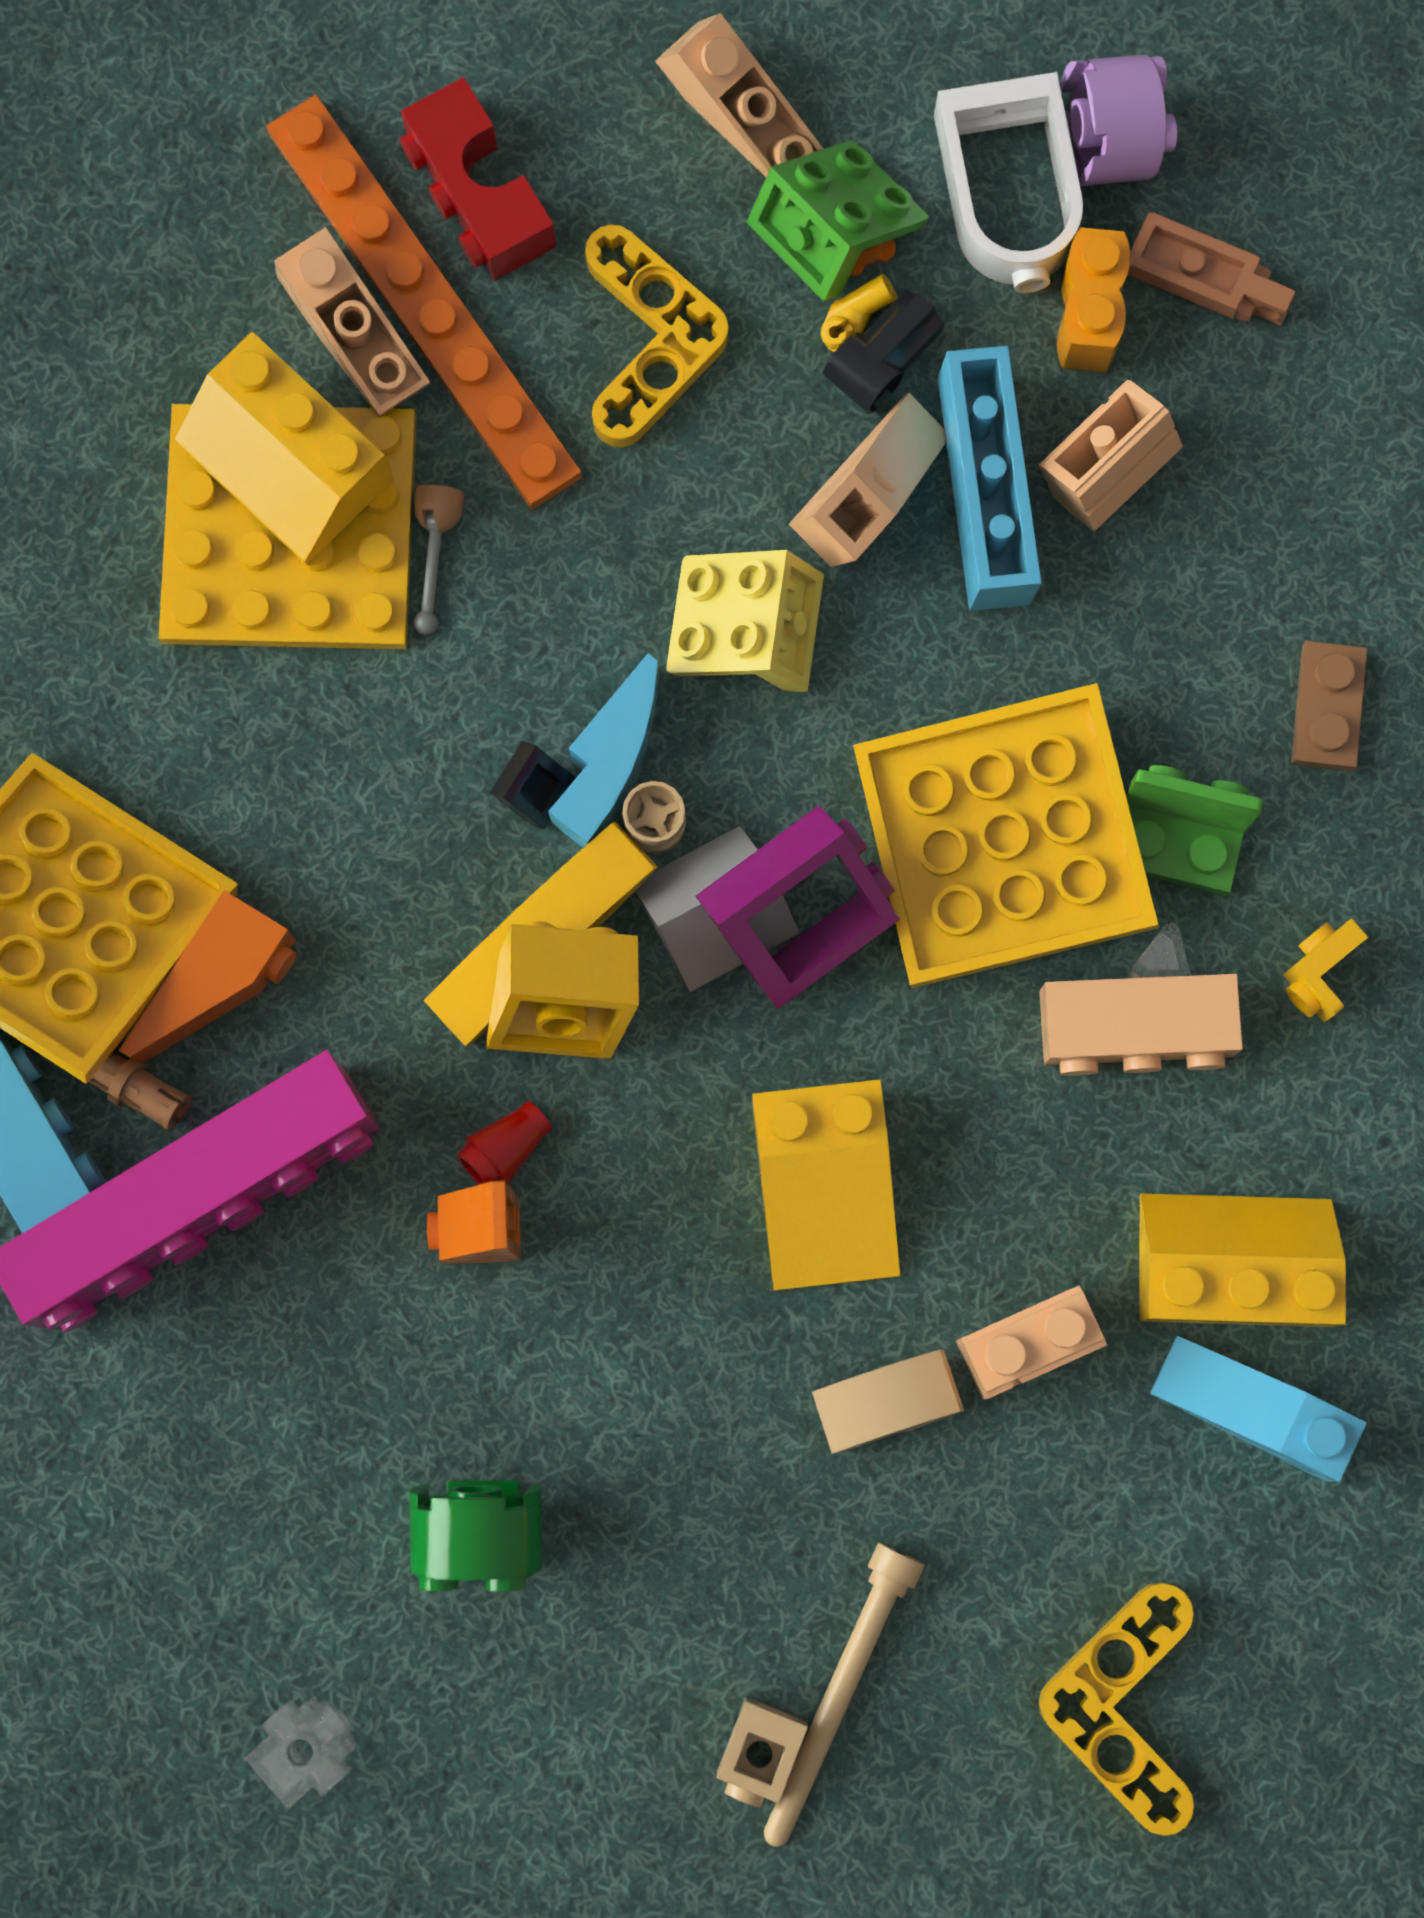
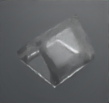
M1172 922L1170 924L1166 923L1125 977L1191 976L1179 927Z

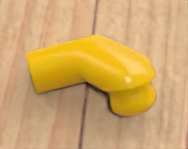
M885 274L879 275L833 302L821 327L822 341L829 350L835 352L854 333L859 332L863 335L871 315L897 300L896 292Z

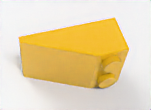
M881 1079L752 1094L773 1291L900 1277L889 1144Z

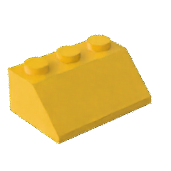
M253 332L248 334L207 374L175 438V441L306 565L393 481L385 454Z
M1141 1193L1139 1322L1336 1327L1346 1325V1259L1332 1199Z

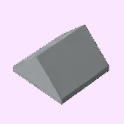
M740 826L654 871L635 891L638 900L689 993L743 965L695 897L758 850ZM783 895L748 920V923L768 951L800 934Z

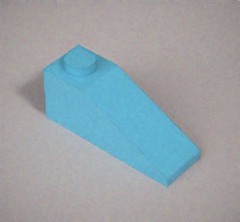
M1176 1336L1150 1391L1151 1395L1327 1482L1341 1481L1367 1422L1307 1392L1180 1336Z

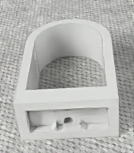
M1057 72L938 91L934 119L957 237L963 254L980 273L997 282L1014 285V290L1018 293H1032L1046 288L1050 284L1049 276L1056 272L1068 258L1083 213L1082 193ZM1044 122L1064 220V230L1050 244L1036 250L1015 251L1006 249L991 241L983 233L976 221L959 135Z

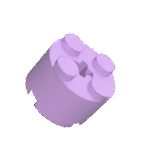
M1132 55L1071 61L1066 66L1061 79L1060 90L1061 93L1071 92L1069 111H1065L1077 174L1081 175L1079 178L1080 187L1151 180L1158 174L1164 152L1175 150L1177 124L1173 114H1166L1164 91L1167 84V68L1163 57Z

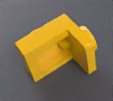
M1352 918L1336 931L1328 921L1298 945L1306 956L1283 974L1291 984L1286 988L1288 997L1307 1017L1311 1018L1317 1014L1323 1022H1326L1344 1008L1343 1003L1321 979V976L1368 938Z

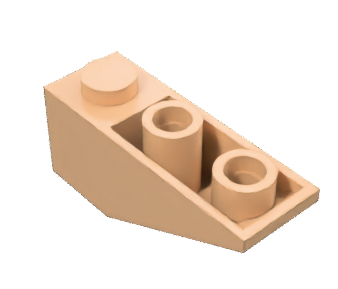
M721 13L697 22L655 60L682 97L765 177H767L772 166L823 150V147Z
M326 227L274 260L278 280L322 343L379 417L430 384L429 379Z
M906 393L794 517L789 525L830 567L856 561L897 515L945 445L944 428L910 393Z

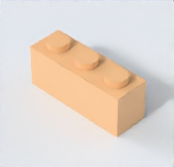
M1237 974L1045 982L1039 991L1044 1065H1060V1075L1080 1076L1098 1073V1063L1123 1062V1071L1125 1073L1155 1072L1162 1070L1161 1060L1186 1059L1187 1070H1213L1224 1068L1225 1058L1234 1057L1243 1050Z

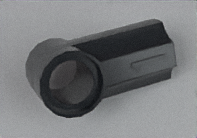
M906 289L863 335L859 332L854 333L840 345L827 362L823 375L867 414H872L878 409L873 404L887 390L893 393L904 377V371L943 331L945 322L939 317L935 307L919 293L914 294Z

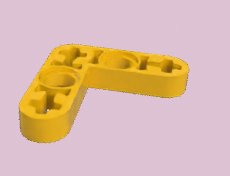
M607 225L594 231L586 242L585 257L588 271L596 281L658 333L606 387L593 404L592 421L595 433L604 443L622 448L630 446L641 439L722 354L727 346L729 326L725 314L716 304L631 231L622 226ZM604 245L611 250H614L619 245L624 247L623 259L636 272L629 286L623 285V283L628 281L627 270L613 260L605 266L601 264L602 252L600 248ZM641 262L647 264L638 270ZM654 281L664 282L672 288L674 297L664 307H649L640 299V292L645 285ZM686 300L691 302L686 306V316L695 324L703 326L708 321L713 323L712 337L714 340L711 342L702 337L695 343L690 341L691 328L678 315ZM675 316H677L673 325L667 323ZM666 362L676 369L678 378L669 388L654 389L643 378L647 367L653 363ZM630 384H633L640 396L653 405L647 408L644 401L640 399L630 411V420L633 425L627 428L619 423L612 429L609 428L607 409L613 407L617 411L623 410L633 400L632 390L627 388Z
M1158 1582L1148 1584L1139 1590L1046 1683L1040 1693L1039 1708L1042 1718L1051 1730L1143 1827L1153 1834L1168 1836L1183 1830L1191 1820L1194 1809L1192 1794L1186 1784L1113 1708L1186 1635L1192 1626L1194 1613L1192 1603L1186 1593L1174 1585ZM1152 1597L1161 1601H1166L1173 1597L1177 1605L1174 1607L1172 1614L1177 1623L1171 1629L1158 1624L1145 1636L1156 1642L1155 1648L1147 1654L1140 1640L1130 1632L1122 1629V1625L1131 1617L1134 1625L1137 1628H1141L1152 1615V1611L1147 1605ZM1119 1639L1125 1641L1132 1649L1133 1665L1129 1672L1122 1677H1108L1102 1673L1098 1666V1652L1102 1645L1109 1640ZM1080 1688L1085 1694V1697L1080 1702L1081 1709L1095 1723L1102 1711L1110 1718L1108 1723L1101 1725L1091 1733L1083 1748L1075 1742V1738L1083 1735L1086 1731L1069 1716L1064 1717L1059 1722L1053 1715L1059 1708L1054 1695L1060 1689L1073 1694ZM1108 1736H1125L1132 1744L1134 1753L1132 1762L1122 1772H1107L1098 1763V1746ZM1148 1761H1151L1156 1766V1770L1145 1777L1163 1793L1168 1792L1172 1787L1178 1793L1172 1801L1173 1806L1178 1812L1170 1820L1161 1814L1155 1816L1152 1820L1148 1817L1146 1813L1151 1809L1152 1803L1137 1786L1134 1787L1130 1797H1127L1121 1790L1123 1786L1139 1778Z

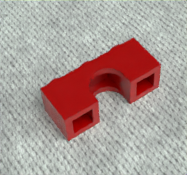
M464 77L401 110L406 135L399 138L403 151L416 171L424 167L428 170L435 184L428 187L432 199L445 220L454 215L465 232L458 236L459 242L475 269L485 265L495 281L557 247L554 224L524 175L499 187H485L469 178V172L474 164L497 151L498 148L494 126Z

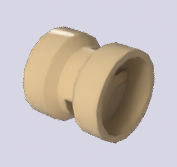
M649 781L639 784L629 792L624 801L622 815L626 833L645 853L653 854L667 852L678 845L685 833L686 812L683 799L676 789L664 782Z

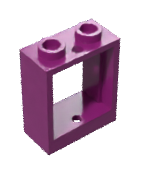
M820 806L814 808L695 896L749 974L777 1010L900 920L887 900V897L895 892L891 883L873 861L866 866L859 856L868 849L863 839L846 818L836 824ZM836 856L859 893L782 950L771 956L748 923V920Z

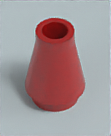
M526 1101L517 1110L464 1139L466 1146L456 1156L467 1173L478 1185L495 1181H505L509 1184L541 1139L552 1130V1126L545 1115L532 1102Z

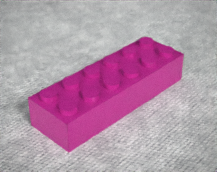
M325 1050L0 1247V1286L23 1325L46 1328L48 1330L61 1327L63 1333L74 1330L98 1314L94 1304L108 1295L116 1293L119 1299H122L151 1283L153 1277L149 1271L159 1264L172 1259L174 1264L178 1265L200 1254L209 1246L205 1237L225 1225L229 1227L230 1231H235L260 1217L264 1213L260 1205L261 1202L280 1191L288 1198L307 1189L319 1179L315 1171L317 1168L336 1157L341 1164L358 1158L374 1146L370 1136L382 1129L345 1067L328 1050Z

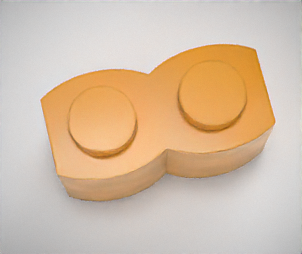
M1081 227L1073 239L1062 277V297L1065 310L1057 335V352L1063 369L1106 373L1114 359L1126 320L1125 303L1121 292L1130 267V247L1124 231Z

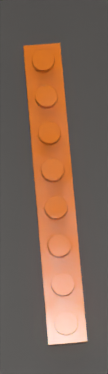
M315 94L266 125L270 137L531 511L580 480L582 474L578 466L318 96Z

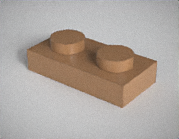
M1305 641L1302 645L1291 765L1353 772L1357 768L1367 648Z

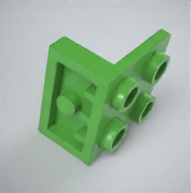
M847 141L772 166L746 223L825 302L841 295L862 250L922 229L928 220V215L912 199L907 190L897 185L873 161L869 152L858 146L855 142Z
M1152 765L1149 767V771L1139 769L1126 788L1125 794L1146 877L1228 896L1231 892L1243 834L1261 814L1264 800L1250 796L1249 788L1231 781L1216 780L1212 781L1211 786L1188 781L1186 780L1187 774L1184 771L1169 766Z

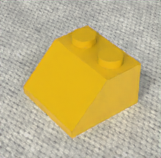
M530 921L521 925L511 924L498 957L487 1033V1049L602 1059L612 1058L639 1006L638 936L618 934L615 930L606 927H593L584 931L555 928L552 924L543 921Z

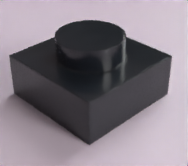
M522 741L493 786L490 794L524 821L544 830L550 821L548 811L576 777L539 747Z

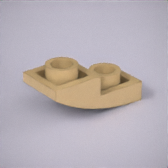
M944 1349L906 1359L812 1392L832 1454L843 1453L899 1432H908L964 1412Z

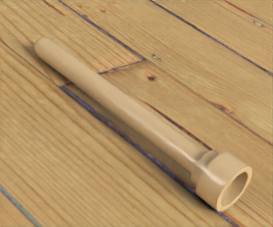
M878 1542L867 1566L873 1570L868 1580L869 1583L873 1584V1587L798 1752L780 1802L775 1804L764 1828V1838L771 1846L780 1847L789 1840L897 1596L904 1598L908 1587L915 1589L925 1567V1564L911 1556L895 1552L896 1549Z

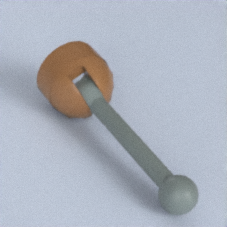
M441 485L417 486L414 499L415 517L420 525L430 532L421 612L414 618L415 630L425 636L433 634L438 627V619L433 614L441 536L442 533L451 531L459 523L464 504L465 493L463 491Z

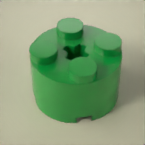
M514 1480L446 1481V1494L429 1496V1484L410 1489V1571L414 1575L419 1576L420 1590L431 1592L451 1591L459 1588V1581L485 1580L486 1590L515 1591L525 1588V1578L533 1576V1573L542 1569V1501L540 1485L532 1483L524 1494H519V1481Z

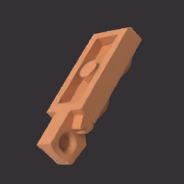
M1154 212L1148 213L1130 251V267L1127 275L1231 319L1235 317L1237 320L1249 322L1251 315L1254 314L1281 326L1296 293L1293 289L1269 280L1271 270L1259 264L1261 257Z

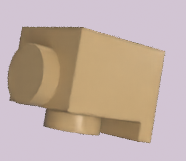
M745 1696L717 1770V1779L727 1782L724 1793L736 1800L761 1808L764 1798L779 1804L807 1731V1722ZM756 1741H763L772 1749L770 1761L762 1766L752 1764L746 1755L748 1747Z

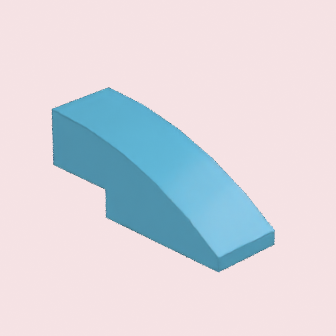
M649 653L569 747L572 762L580 767L582 772L548 812L551 823L582 848L614 822L634 784L647 750L656 711L659 681L658 660Z

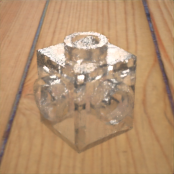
M313 1697L299 1708L290 1699L261 1725L269 1736L245 1757L250 1766L284 1806L289 1809L312 1788L321 1797L324 1796L352 1770L344 1759L357 1748L355 1743L349 1738L355 1729L345 1714L331 1701L322 1706ZM300 1739L306 1740L311 1744L313 1749L312 1757H308L301 1752L299 1747Z

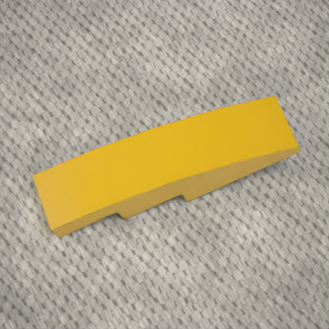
M612 822L513 911L423 1001L464 1046L473 1044L488 1030L499 952L511 924L521 925L530 921H543L552 924L555 928L582 931L593 927H600L658 866L617 822Z

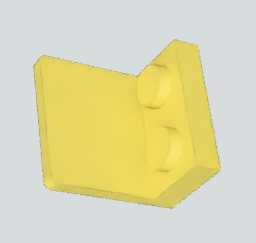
M788 550L685 556L681 565L666 666L667 672L681 677L755 674L784 691L808 692L824 574Z

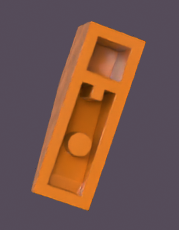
M224 890L119 1051L134 1061L139 1060L144 1063L258 995L264 990L269 981L278 984L286 976L295 961L297 953L290 948L296 941V938L288 929Z
M505 1181L488 1182L439 1195L438 1212L427 1213V1242L429 1250H439V1261L444 1264L521 1261L519 1197Z

